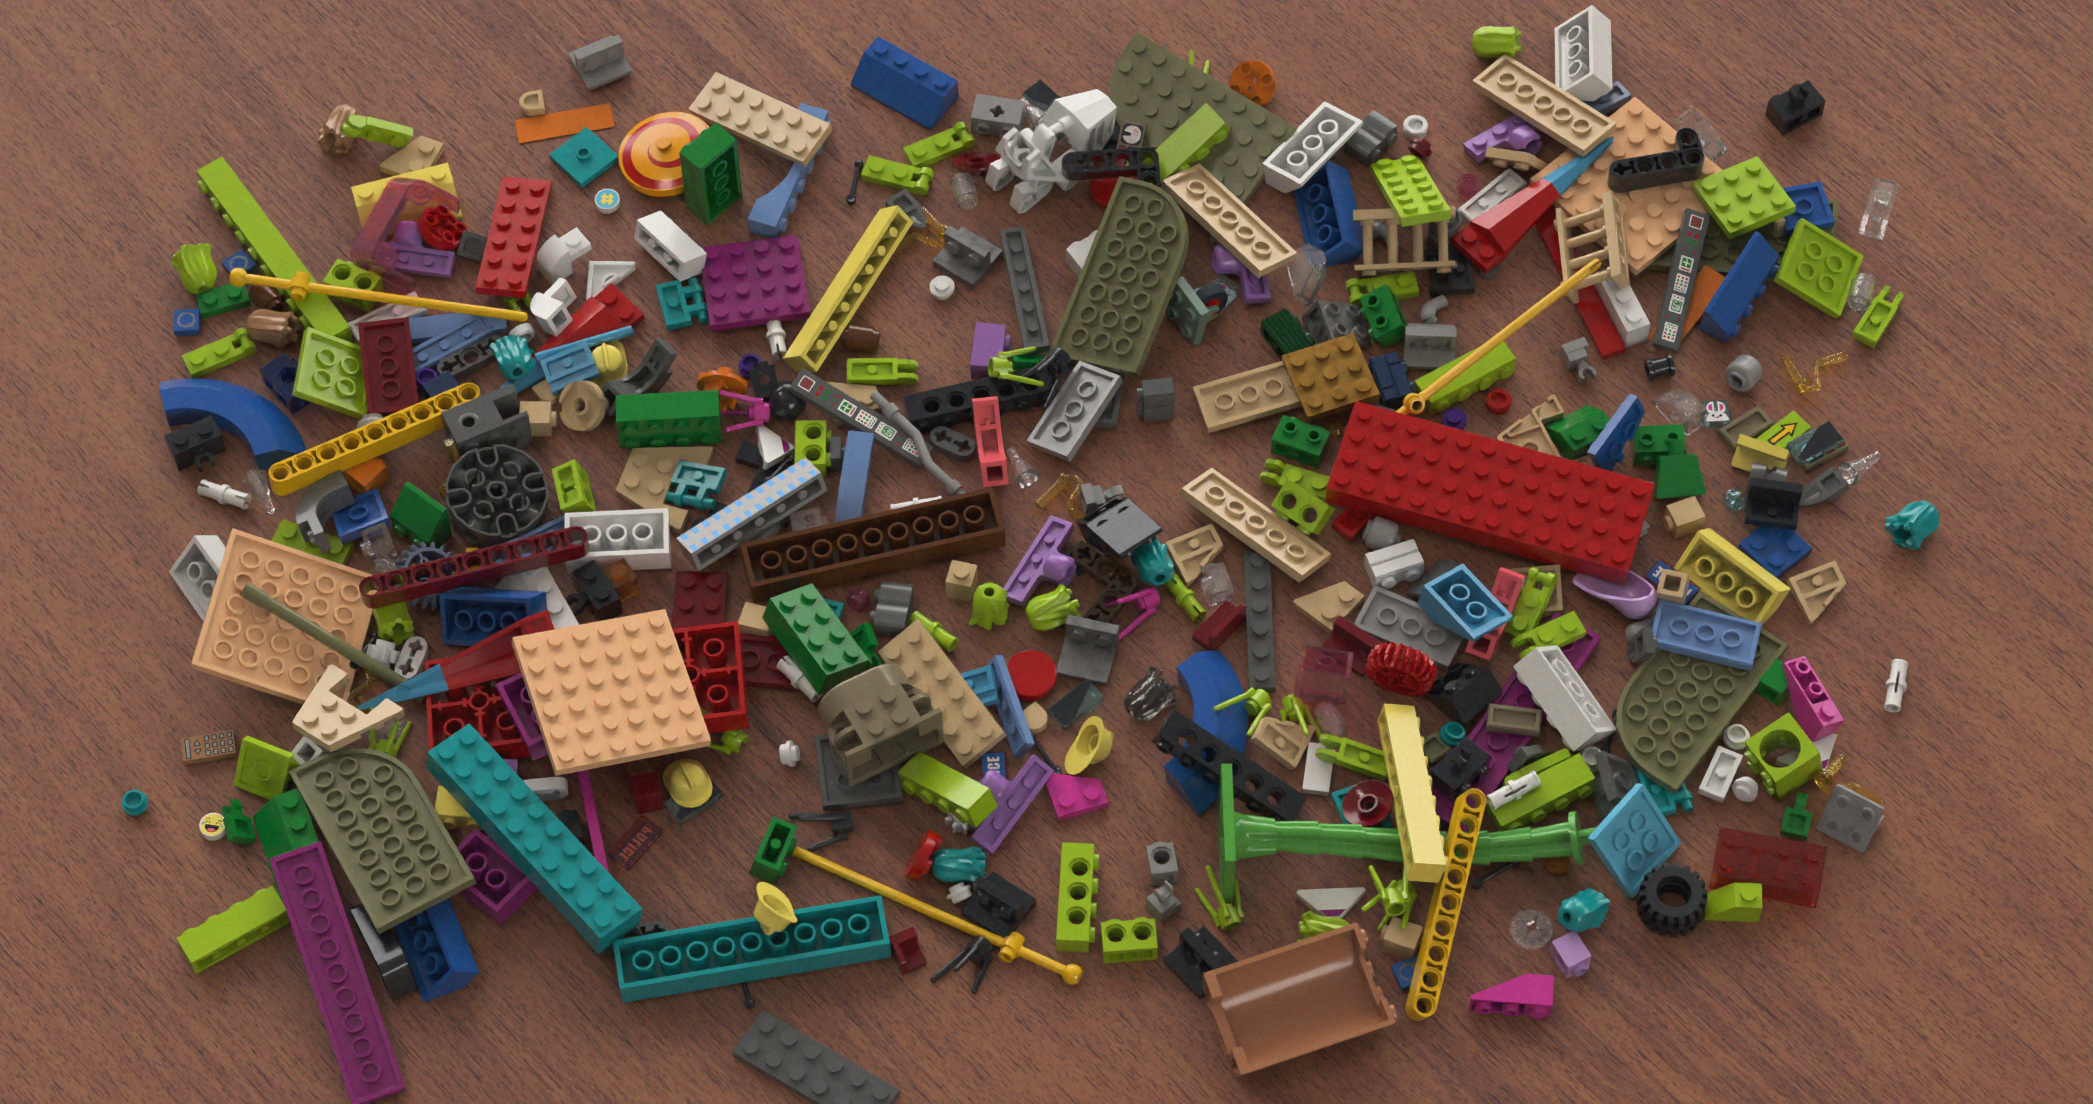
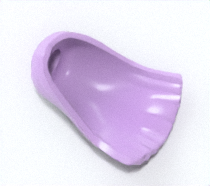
M1631 570L1629 571L1625 586L1577 573L1573 578V583L1590 595L1610 603L1629 619H1644L1655 609L1657 604L1655 588Z

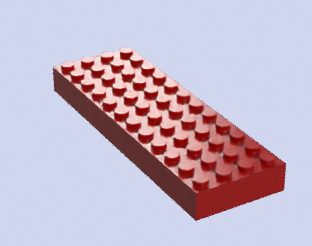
M1355 401L1326 487L1325 502L1545 564L1560 565V568L1625 586L1655 483Z
M738 621L672 629L699 707L710 713L702 715L708 733L749 729L743 640ZM449 658L425 661V671ZM513 676L426 695L429 751L470 723L502 759L529 757L530 754L502 703L496 684Z

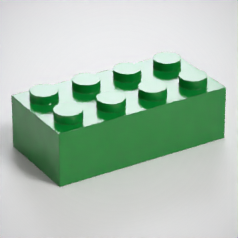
M716 122L709 128H705L691 143L685 144L679 152L686 209L707 226L743 196L737 139Z
M718 390L616 395V424L620 448H657L672 445L684 447L690 444L713 445L715 443H722V416Z
M812 583L769 599L762 619L818 695L828 692L839 683L865 671L869 659Z

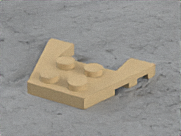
M1555 394L1549 396L1542 405H1537L1533 408L1530 414L1522 420L1519 419L1496 437V440L1561 457L1543 425L1564 416V410ZM1589 455L1572 460L1594 466Z
M711 446L633 448L616 488V495L637 509L668 508L670 527L675 533L681 535L689 514L688 510L665 504L666 494L668 491H671L673 486L670 481L679 460L709 465L714 449Z
M333 664L327 667L292 721L294 730L330 753L360 739V734L370 729L379 730L385 727V722L393 718L397 721L405 716L404 709L387 698L371 712L365 714L336 696L335 693L350 680L346 672Z

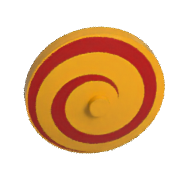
M682 112L660 113L638 123L625 136L619 149V166L627 183L635 190L650 196L666 197L684 193L679 152L685 144L691 143L709 126L698 117Z

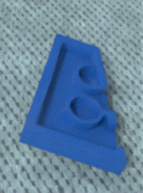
M1629 393L1624 402L1619 405L1611 420L1606 423L1603 431L1590 445L1587 453L1595 467L1613 471L1616 463L1621 464L1625 456L1622 453L1625 443L1633 439L1645 413L1637 396Z

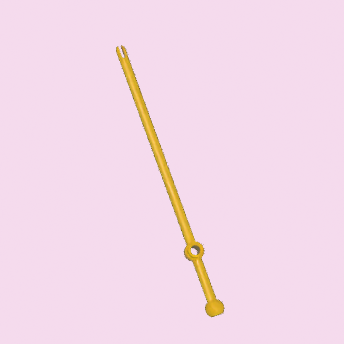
M1599 259L1592 260L1422 392L1406 395L1403 400V406L1395 412L1406 415L1421 413L1424 410L1425 401L1600 268L1601 262L1596 264Z
M234 268L229 276V282L234 287L252 284L288 289L291 291L290 297L298 301L305 300V296L310 292L525 322L528 319L527 313L521 311L311 283L309 281L310 275L301 271L296 272L291 280L247 274L242 268Z
M796 846L792 853L794 857L974 937H985L992 945L1000 948L998 956L1007 963H1012L1014 958H1024L1062 975L1064 982L1070 985L1078 984L1082 977L1083 971L1077 964L1066 966L1023 946L1025 938L1017 932H1011L1009 936L1003 938L801 847Z

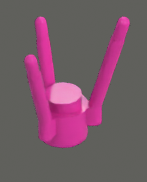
M724 390L719 391L720 395L752 403V405L747 406V410H726L725 412L721 410V415H747V419L752 420L726 427V432L753 426H763V423L769 422V402H763V398H753Z
M1153 586L1103 604L1108 608L1133 600L1138 610L1145 611L1119 634V641L1148 616L1156 613L1155 606L1160 604V597Z

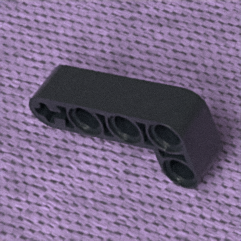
M1682 128L1677 131L1674 151L1614 161L1609 168L1607 181L1609 189L1622 193L1698 179L1703 171L1705 156L1697 132L1691 128Z
M1151 147L1069 152L1062 158V175L1071 181L1119 178V176L1137 177V180L1151 181L1160 188L1159 156L1156 150ZM1148 157L1154 162L1151 165H1144L1141 163V159ZM1125 159L1129 164L1126 167H1120L1116 164V161ZM1101 161L1104 166L1096 169L1091 166V163ZM1083 162H1086V169H1083ZM1070 163H1074L1076 169L1071 170Z
M362 903L349 908L353 920L379 970L391 1001L417 990L408 963L391 928L379 934Z

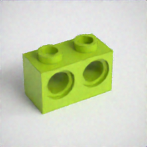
M340 259L336 260L322 281L325 285L384 292L382 279L376 272L366 271L359 268L353 262H345ZM327 295L367 313H370L376 304L375 301Z
M796 420L795 464L806 457L821 472L822 477H827V467H831L830 452H827V445H831L832 430H827L826 420Z
M575 459L552 469L560 509L564 514L596 511L588 473Z
M1289 479L1286 480L1271 506L1277 509L1276 515L1287 522L1291 518L1298 523L1296 528L1307 535H1310L1311 532L1319 535L1335 511V508ZM1291 496H1295V506L1291 509H1288V498ZM1315 509L1317 518L1314 522L1309 523L1307 515L1311 510Z
M1137 917L1127 921L1110 919L1106 922H1101L1103 964L1157 960L1158 945L1155 918ZM1139 935H1146L1148 939L1139 940L1136 937ZM1112 937H1119L1122 940L1119 942H1112L1109 939Z

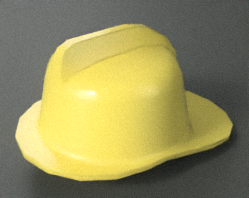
M618 340L608 344L603 342L601 346L592 351L601 376L591 380L592 382L603 388L606 381L617 380L627 376L628 366L625 349Z
M1092 716L1083 723L1077 738L1065 758V770L1068 774H1079L1089 764L1098 763L1109 755L1114 733L1104 728L1103 721L1099 717Z
M693 759L677 760L664 771V785L678 805L686 808L698 807L707 802L712 795L713 786L711 779L698 761Z
M759 882L756 885L759 899L754 909V917L760 923L766 935H771L774 931L781 932L791 922L796 923L798 921L789 899L778 888L766 882Z

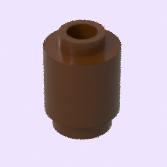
M259 285L251 287L249 299L258 309H269L277 312L284 310L283 298L273 287Z
M850 324L849 329H844L842 343L847 344V349L866 352L878 350L880 330H874V327Z

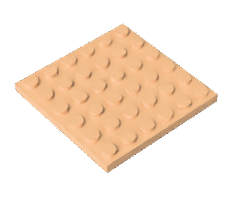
M1634 97L1608 117L1617 123L1616 131L1605 139L1607 140L1614 136L1613 143L1575 180L1553 205L1556 208H1561L1567 217L1570 218L1600 208V205L1603 204L1602 194L1611 191L1621 203L1628 269L1637 276L1676 244L1683 213L1686 208L1711 216L1693 192L1692 183L1718 173L1722 169L1705 156L1702 174L1696 180L1622 193L1609 189L1607 183L1609 168L1614 161L1674 151L1677 131ZM1570 148L1530 178L1529 185L1580 155ZM1602 217L1577 226L1585 233L1602 229V226L1605 225V219ZM1606 238L1596 241L1604 249L1607 246Z
M232 528L190 668L303 705L327 667L333 664L349 676L350 681L335 693L336 696L347 702L356 669H352L349 666L351 660L268 610L258 607L240 596V594L249 582L268 593L273 599L361 651L373 609L364 605L359 591V584L364 578L372 576V574ZM371 590L367 594L373 595L377 590Z
M665 609L512 638V646L555 776L710 746L711 738Z

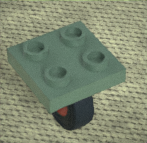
M1181 276L1177 280L1166 312L1168 317L1174 320L1180 328L1182 336L1187 338L1192 346H1195L1202 342L1206 323L1216 318L1218 313L1225 307L1228 301V294L1219 284L1215 283L1192 289L1184 277Z

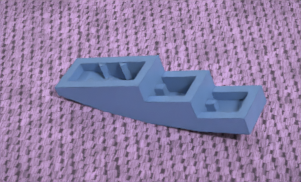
M848 431L835 522L863 516L874 433Z

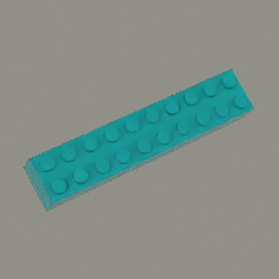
M470 723L427 752L426 768L598 954L612 945V940L620 939L640 924L642 908Z
M881 895L795 909L793 911L798 921L796 923L791 922L783 931H774L771 935L764 933L755 917H748L612 940L622 1003L890 958V941Z

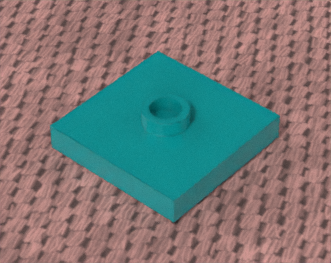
M585 127L549 154L550 160L581 189L619 161L618 155L588 127Z

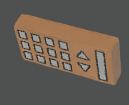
M233 730L180 738L184 766L237 757Z

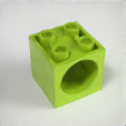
M1789 712L1745 741L1746 752L1744 754L1748 760L1746 762L1748 768L1754 775L1759 774L1763 779L1761 783L1770 796L1774 794L1778 800H1781L1823 772L1820 752ZM1787 748L1798 753L1797 760L1787 767L1776 768L1764 762L1768 754L1776 749Z

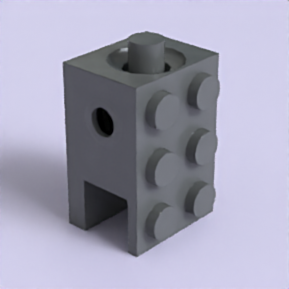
M513 384L441 412L446 436L445 439L441 440L446 453L453 452L457 460L466 452L475 448L481 449L483 447H492V445L505 444L520 449L533 442L529 415L527 411L519 413L517 393Z

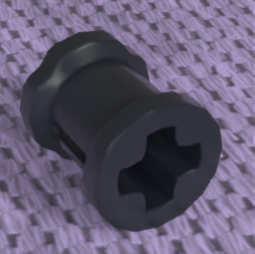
M1666 354L1664 358L1654 360L1644 359L1645 373L1649 381L1654 380V377L1664 375L1675 376V366L1671 354Z

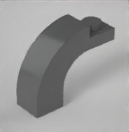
M655 338L643 361L634 371L621 379L609 380L604 384L602 392L609 402L606 412L611 417L616 416V395L657 393L673 372L669 368L678 353L663 338Z
M341 470L327 475L313 484L303 494L296 508V522L305 543L311 541L313 546L318 544L322 554L332 550L324 532L325 522L336 511L355 503Z

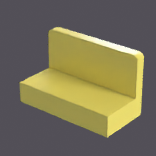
M1740 434L1731 465L1747 472L1751 471L1753 461L1766 464L1770 470L1774 466L1785 468L1790 452L1787 449Z

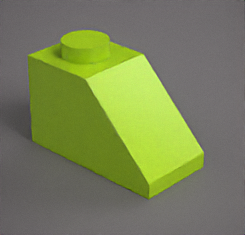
M1732 883L1708 892L1704 920L1759 922L1762 911V884Z

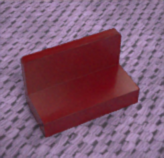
M1226 600L1193 633L1192 640L1207 651L1217 650L1244 623L1247 606L1241 603L1236 608Z
M1339 615L1333 622L1332 634L1322 644L1321 650L1358 675L1364 676L1366 674V661L1369 653H1371L1375 645H1381L1382 642Z

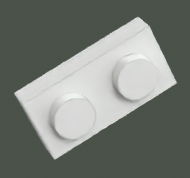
M1718 746L1699 787L1698 794L1723 803L1742 762L1743 755Z

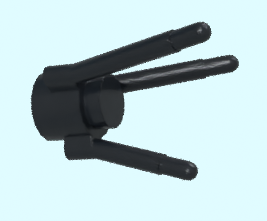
M1056 347L1041 362L1021 376L1029 378L1035 372L1040 373L1045 368L1052 374L1059 372L1043 406L1044 410L1048 409L1064 376L1070 370L1066 366L1070 362V356L1059 347ZM1015 381V384H1016V385H1019L1020 383H1022V382H1017V381Z
M851 811L841 813H791L788 815L790 819H799L800 821H829L831 832L837 833L835 836L809 846L808 851L810 852L838 840L847 839V833L853 832Z
M976 936L972 943H968L957 956L930 979L931 982L938 980L955 964L957 965L953 970L958 972L969 960L974 964L982 962L971 990L972 993H976L988 965L993 960L990 955L994 950L993 945L985 937Z

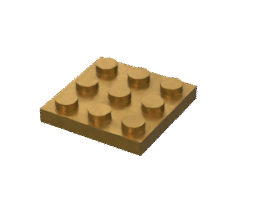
M1354 333L1282 355L1283 365L1307 422L1354 407L1355 401L1367 404L1380 399V393Z

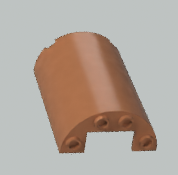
M1357 922L1203 973L1204 993H1210L1207 1007L1211 1021L1229 1065L1235 1064L1237 1068L1233 1069L1237 1076L1240 1077L1396 1024V1010L1392 1004H1388L1380 986H1375L1372 978L1375 976L1373 966L1370 961L1366 962L1363 955L1367 948L1368 938L1364 929H1359Z

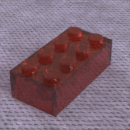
M1720 827L1716 840L1709 888L1718 889L1732 883L1762 884L1763 899L1816 908L1820 895L1827 847Z

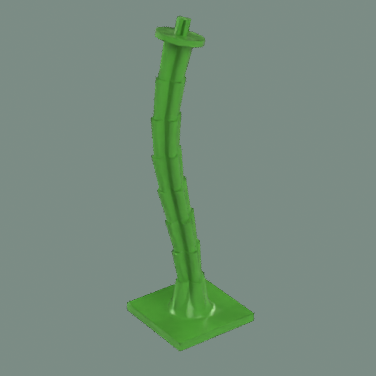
M1221 764L1218 836L1220 888L1226 904H1233L1236 862L1242 859L1276 854V851L1316 856L1319 853L1357 859L1367 857L1404 863L1398 828L1362 827L1361 824L1318 823V821H1275V818L1246 815L1234 811L1232 764ZM1571 811L1568 814V822L1533 829L1531 827L1491 833H1488V830L1479 831L1471 864L1490 865V862H1533L1535 858L1573 856L1576 865H1582L1585 859L1584 845L1591 844L1587 838L1596 827L1581 829L1577 811ZM1439 831L1440 835L1444 837L1445 845L1447 833L1446 831ZM1454 848L1455 856L1462 859L1463 855L1460 849Z

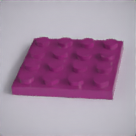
M798 234L701 247L707 253L702 275L711 331L767 324L771 320L785 322L810 317Z

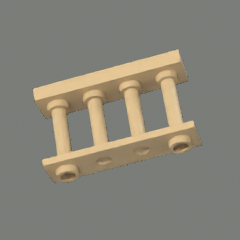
M1611 191L1602 194L1603 204L1600 205V208L1570 218L1567 217L1561 208L1556 209L1557 219L1554 220V226L1559 237L1563 274L1561 284L1576 273L1575 269L1586 266L1594 259H1599V261L1608 259L1610 263L1607 270L1589 275L1565 294L1574 304L1579 303L1578 289L1607 280L1615 281L1620 289L1630 286L1621 203ZM1602 217L1605 219V225L1602 226V229L1572 238L1571 227ZM1603 238L1607 239L1605 249L1574 259L1573 248Z
M1451 205L1449 208L1452 219L1456 218V208ZM1392 209L1353 210V220L1356 223H1360L1363 233V265H1355V271L1361 273V276H1376V272L1429 269H1436V273H1451V268H1457L1456 261L1448 260L1447 223L1450 222V219L1435 222L1438 229V261L1423 262L1422 224L1412 225L1413 262L1398 263L1397 225H1400ZM1375 222H1385L1387 226L1388 264H1373L1372 226H1375Z

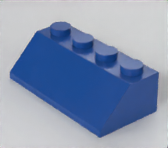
M879 36L863 53L851 81V87L930 131L959 98L958 80Z
M1327 160L1301 188L1293 190L1310 267L1313 268L1350 263L1363 254L1362 229L1360 223H1356L1353 220V210H1357L1348 169Z
M1755 231L1703 312L1699 329L1724 344L1727 343L1730 337L1733 339L1736 337L1741 328V325H1739L1741 319L1749 317L1754 308L1752 302L1755 298L1760 299L1767 288L1764 285L1768 278L1773 279L1779 268V265H1777L1779 255L1757 231Z
M461 587L439 593L443 644L473 646L523 618L547 610L546 592Z
M449 898L394 926L423 1001L428 1002L464 988L479 973Z

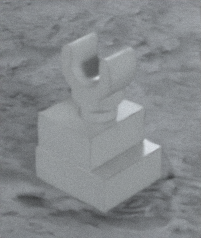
M1585 337L1561 345L1559 357L1568 372L1577 369V378L1581 384L1584 383L1585 379L1583 374H1589L1593 380H1595L1596 370L1586 363L1588 343Z
M1091 483L1081 485L1079 500L1084 515L1086 516L1116 496L1122 497L1124 492L1122 485L1113 486L1105 490V492H1102L1101 485L1091 486Z
M1167 880L1164 881L1163 887L1160 886L1158 889H1154L1145 902V908L1161 924L1181 908V902L1172 894L1174 887Z

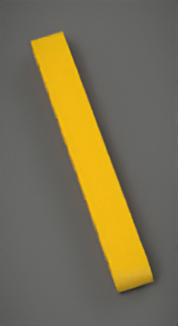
M473 383L459 385L275 463L268 472L272 491L279 496L291 494L316 483L336 471H345L443 429L444 425L441 412L445 411L443 409L448 410L470 401L467 399L472 400L480 397L479 387Z
M1476 788L1468 789L1457 797L1454 804L1443 849L1444 856L1448 857V868L1446 872H1443L1440 882L1435 883L1405 1007L1407 1016L1413 1021H1422L1433 1015L1437 1009L1486 805L1484 793ZM1467 797L1474 801L1475 808L1467 805ZM1461 822L1468 826V834L1461 830ZM1454 848L1460 849L1463 855L1462 859L1455 856ZM1448 873L1456 877V885L1450 883ZM1442 898L1448 900L1450 910L1442 906ZM1436 924H1439L1443 927V936L1439 935L1436 932ZM1429 950H1434L1437 953L1438 961H1433L1430 958ZM1424 975L1428 976L1431 979V987H1428L1424 984ZM1417 1001L1425 1005V1013H1421L1417 1009Z

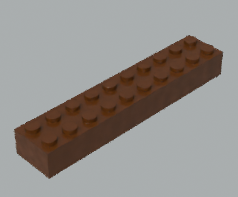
M993 487L740 544L742 561L753 603L768 600L811 583L817 589L1006 546L1005 528Z

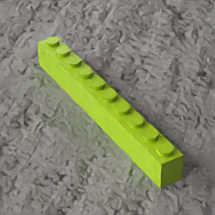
M223 157L197 170L199 181L196 183L203 195L208 194L213 209L216 212L220 210L223 214L221 216L225 225L235 230L234 235L240 245L245 244L247 246L248 255L254 262H259L261 265L259 268L263 276L291 280L296 272L301 271L310 275L309 281L311 283H317ZM274 288L280 296L283 295L285 297L288 309L293 311V313H297L299 316L298 321L304 330L310 327L349 342L353 340L349 324L327 295L309 292L305 296V300L298 301L290 297V290Z

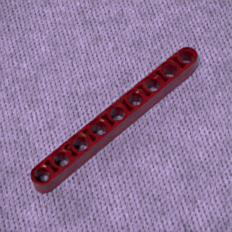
M572 526L368 576L359 584L360 595L364 605L374 609L585 557L590 550L588 535L582 527ZM576 540L582 541L580 544H572ZM551 546L557 547L553 551L546 550L548 547ZM523 553H531L528 557L521 556ZM499 559H505L503 563H495ZM474 565L480 566L478 569H469L471 566ZM449 571L455 572L453 575L450 576L444 575L446 572ZM421 578H429L425 582H419ZM396 584H403L400 588H392ZM371 590H377L373 595L367 594Z

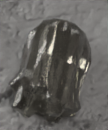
M1150 666L1145 677L1130 688L1125 695V710L1137 721L1148 722L1155 718L1165 707L1175 705L1176 703L1175 692L1178 688L1175 684L1170 686L1161 677L1164 673L1161 669Z

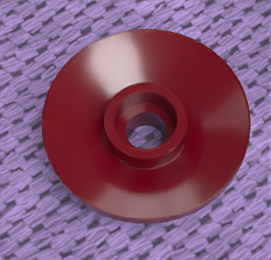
M967 152L955 156L951 162L954 168L969 172L970 176L977 177L984 175V171L989 170L990 163L1001 158L997 154L990 152Z
M1366 780L1360 782L1348 791L1343 800L1342 811L1344 817L1350 824L1373 827L1388 817L1394 805V796L1389 786L1382 781Z

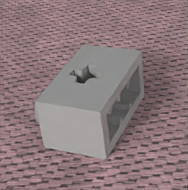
M976 94L971 114V132L1001 137L1014 127L1020 132L1025 118V101Z

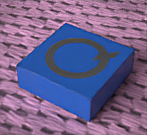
M242 249L221 262L222 267L229 275L234 268H242L247 274L257 270L254 261Z
M200 309L174 310L173 332L175 336L200 334Z
M1416 956L1391 965V971L1401 992L1410 989L1417 961ZM1425 975L1423 976L1424 984L1427 982Z

